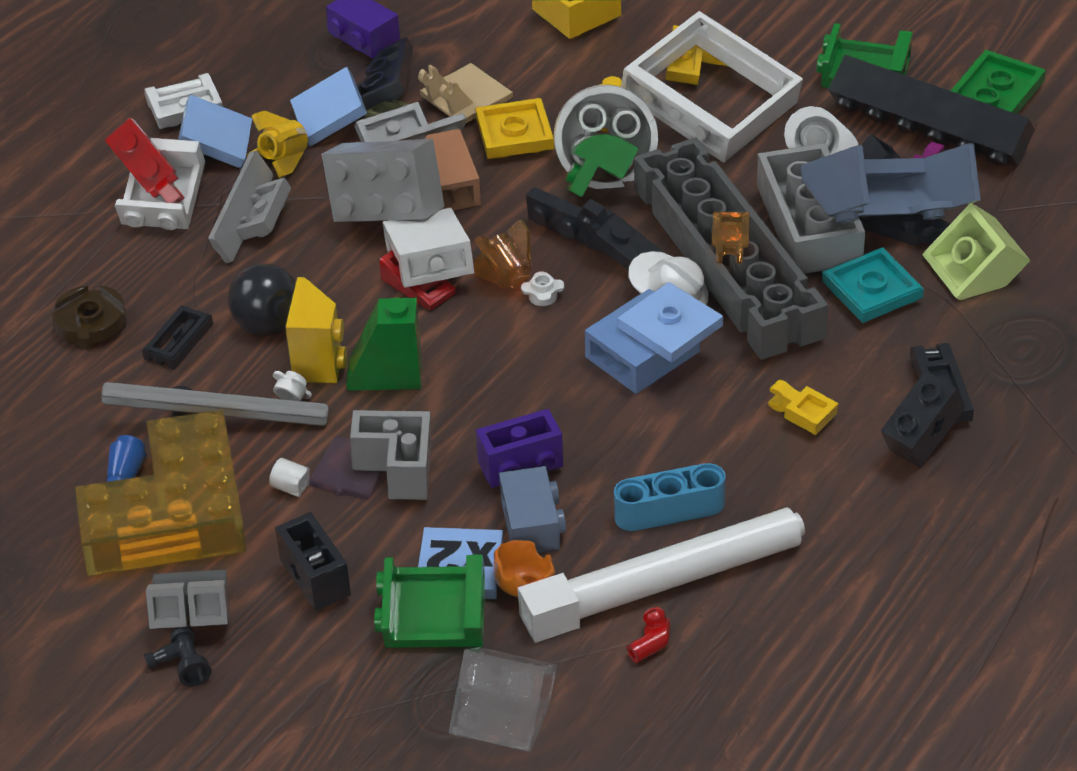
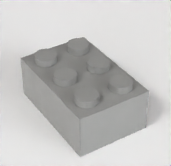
M433 139L342 143L321 154L334 222L426 219L445 207Z

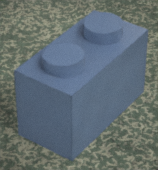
M546 466L499 473L501 503L509 540L531 541L535 544L537 553L560 550L559 533H566L565 516L563 509L556 510L555 505L559 504L558 487L556 481L549 482Z

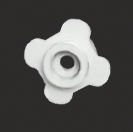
M543 271L535 273L532 280L521 285V292L526 295L529 294V300L538 306H547L554 303L557 299V292L564 290V282L562 280H555L551 275Z
M280 371L273 373V377L277 380L273 392L280 399L301 401L302 398L310 399L312 393L306 388V379L300 374L293 371H287L286 374Z

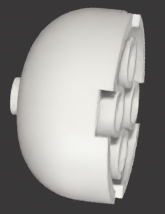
M596 85L581 90L562 107L555 123V150L567 172H569L574 162L580 164L582 160L570 153L573 147L582 139L596 135V132L603 127L608 129V135L617 136L638 147L639 149L635 156L657 150L658 130L651 111L637 95L622 87ZM634 169L623 179L601 182L591 179L588 187L595 189L624 187L622 182L634 181Z

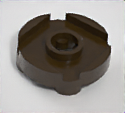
M88 285L73 288L61 295L54 304L55 312L54 314L52 313L54 327L58 335L69 342L76 343L81 349H91L98 342L104 341L126 328L127 320L124 301L116 290L99 285L100 290L89 291Z

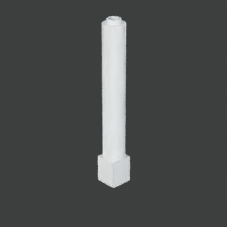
M786 507L567 580L564 573H560L518 587L519 615L534 643L580 628V619L799 546L801 544V536L805 534L804 523L798 513H793Z

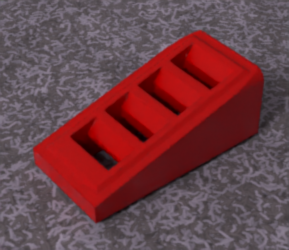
M393 250L382 256L379 260L381 280L409 298H417V303L429 311H432L456 294V288L446 279L404 288L401 282L399 262ZM432 287L436 288V289H434L432 292H430L429 294L425 293L426 291H428V290L431 289Z

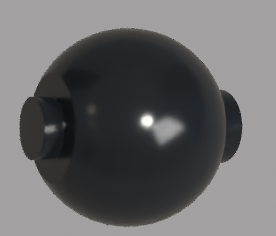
M256 264L244 269L236 276L229 287L228 306L235 322L243 330L258 336H271L284 331L296 285L295 279L283 268L272 264Z

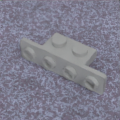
M416 102L356 121L355 129L361 142L426 139V135L455 129H460L462 132L467 118L464 113L428 124L419 103Z
M257 151L249 153L209 235L212 247L219 253L225 263L234 261L243 240L256 236L264 237L274 229L276 220L285 206V201L291 190V186L285 178L271 181L273 173Z

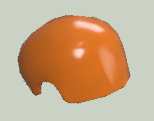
M512 540L500 544L494 551V580L499 588L509 595L518 597V587L555 575L551 555L547 554L545 558L541 557L537 553L535 544L531 541Z

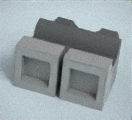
M227 570L153 574L152 584H149L146 588L149 629L187 627L189 617L191 626L228 624L230 603Z

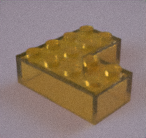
M223 410L146 421L154 475L75 487L81 543L87 576L246 551L242 514Z

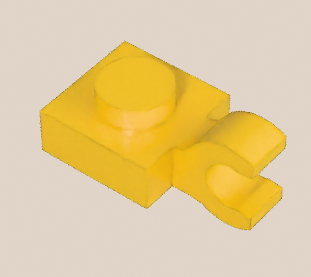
M778 380L770 388V392L775 394V396L768 402V405L775 411H785V419L814 435L837 414V402L808 386L799 392L787 382Z

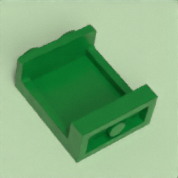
M834 23L831 35L825 34L823 54L819 53L816 72L822 74L821 87L824 88L830 87L844 55L906 75L911 59L913 32L900 30L896 45L893 46L842 39L840 37L841 24Z
M466 555V566L396 567L393 557H385L384 571H377L376 577L377 596H383L382 608H375L374 615L375 632H382L385 648L483 647L485 567L483 555Z

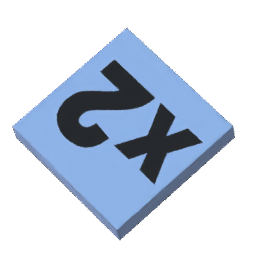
M424 527L418 567L466 566V555H483L485 599H496L498 585L494 580L493 574L494 551L500 544H503V530Z

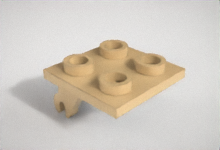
M472 63L444 78L432 65L428 66V75L424 69H421L418 75L419 81L425 85V88L420 90V96L449 117L464 113L467 118L466 123L476 118L475 107L502 104L513 98L512 91Z

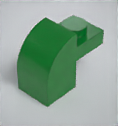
M608 134L592 135L582 139L570 152L582 160L580 164L574 162L565 178V181L569 183L566 190L578 197H582L597 168L618 179H623L639 148L617 136Z

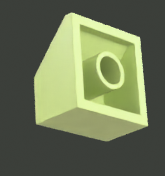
M973 203L969 204L922 254L958 300H964L1006 287L1031 261L998 220Z

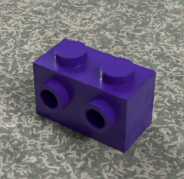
M336 0L326 6L328 32L371 58H374L380 49L400 40L398 14L373 0Z
M549 409L476 429L478 463L491 488L500 486L499 473L543 466H546V470L549 472L564 467L562 432Z

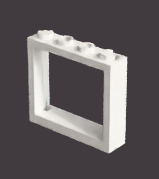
M698 11L625 67L621 87L637 95L647 105L652 115L686 138L693 139L697 137L711 155L725 163L798 102L803 78ZM697 45L773 96L732 129L655 76L693 46Z

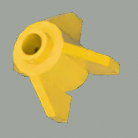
M265 110L253 114L251 117L257 130L264 131L258 137V148L251 152L257 151L260 156L276 160L272 163L279 178L293 173L307 147L308 137L305 128L296 120H289Z

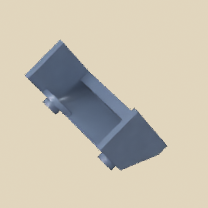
M974 143L965 144L926 158L864 159L862 145H856L800 166L802 181L828 217H836V223L857 221L858 216L923 214L924 220H933L945 217L944 211L981 201Z

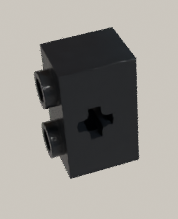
M925 370L880 431L890 451L921 468L962 414L965 406L955 386Z
M312 512L275 527L280 561L314 611L351 596L347 562Z

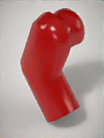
M660 607L648 609L644 613L643 620L646 623L644 636L626 646L627 653L634 663H639L659 652L669 642L670 619L665 617V611Z

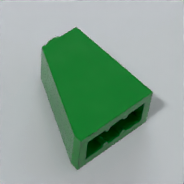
M417 298L378 299L348 360L347 391L421 389L423 363Z

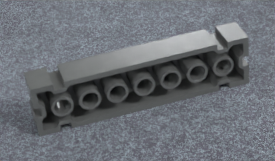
M697 137L673 144L672 151L664 154L660 149L634 156L635 191L646 205H652V214L683 256L694 261L701 268L706 287L740 333L747 332V342L760 360L786 352L787 344L792 342L801 347L827 338L828 304L815 287L807 289V277L717 162L709 163V152Z

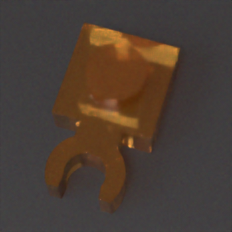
M713 211L712 246H716L717 263H722L723 256L726 254L735 255L737 264L743 262L744 247L749 246V212Z

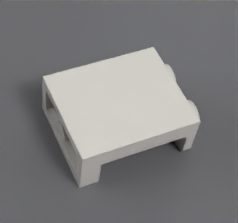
M150 138L177 171L175 174L179 179L174 182V185L183 194L185 199L179 204L167 203L161 195L155 199L150 193L145 191L130 172L124 198L117 199L115 203L120 222L131 227L151 226L161 227L166 230H174L176 228L189 229L205 164L199 141Z
M452 208L439 210L426 219L388 220L383 222L387 252L393 250L399 262L401 282L404 288L474 273L470 240Z

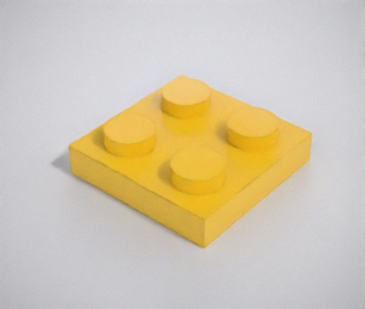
M541 98L475 107L476 120L487 159L504 158L525 153H538L554 149V137Z

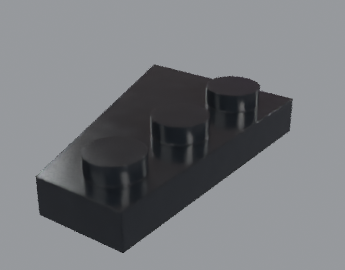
M407 37L380 49L365 71L368 78L362 83L356 84L366 110L384 101H395L405 92L413 46Z

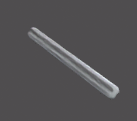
M113 382L104 383L101 398L102 403L105 405L318 426L326 425L328 419V405L325 403Z

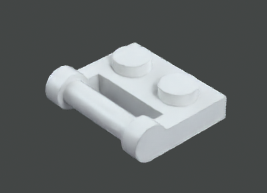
M209 73L198 75V79L158 89H155L154 86L144 88L147 104L152 110L159 129L182 124L185 104L190 94L223 107Z

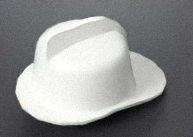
M809 106L799 109L791 115L785 126L784 137L789 149L826 143L830 154L858 145V141L853 134L831 113L820 107Z
M651 251L642 253L634 258L629 266V280L640 294L648 289L655 292L670 282L706 305L708 302V290L701 268L689 258L672 257L663 252Z

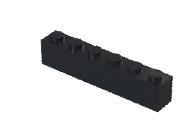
M844 55L828 89L836 101L835 105L845 111L853 112L854 109L863 111L865 116L876 122L883 123L884 119L894 122L898 129L907 133H913L914 130L922 132L927 139L938 144H944L947 141L959 147L974 143L975 153L978 152L986 155L989 161L999 166H1006L1009 163L1018 167L1035 131L1030 119L848 55Z

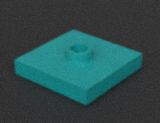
M883 247L822 272V282L862 323L922 299L924 294V288Z

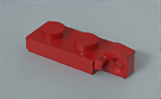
M129 118L105 139L109 147L153 198L156 199L161 195L167 203L177 204L185 199L183 194L174 185V182L179 179L175 174L177 171L133 118Z

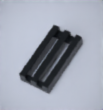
M181 305L143 348L144 360L151 361L155 358L156 364L159 365L168 362V367L175 370L213 326L212 315ZM188 317H190V319L183 325V327H180L185 322V320ZM173 336V338L171 339V341H170V342L164 347V349L162 350L161 348H162V347L166 344V342Z

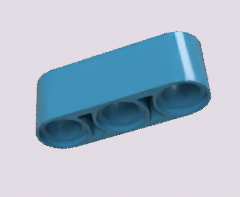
M705 463L622 480L614 488L615 523L623 530L638 531L718 514L725 506V472L718 465Z

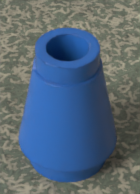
M122 435L117 437L116 441L110 445L107 482L105 485L108 491L120 495L128 492L129 487L147 458L146 446L140 439L129 435Z

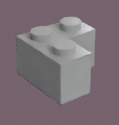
M353 410L350 434L352 470L387 471L388 499L427 500L432 445L430 412Z

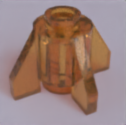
M518 220L507 230L508 234L502 233L491 239L478 236L475 239L482 252L473 261L476 276L502 287L511 288L520 287L529 280V274L533 268L531 266L530 231L523 220Z

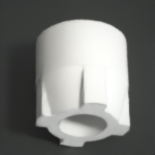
M280 458L272 468L269 484L273 488L301 497V494L309 486L311 480L309 479L310 468Z

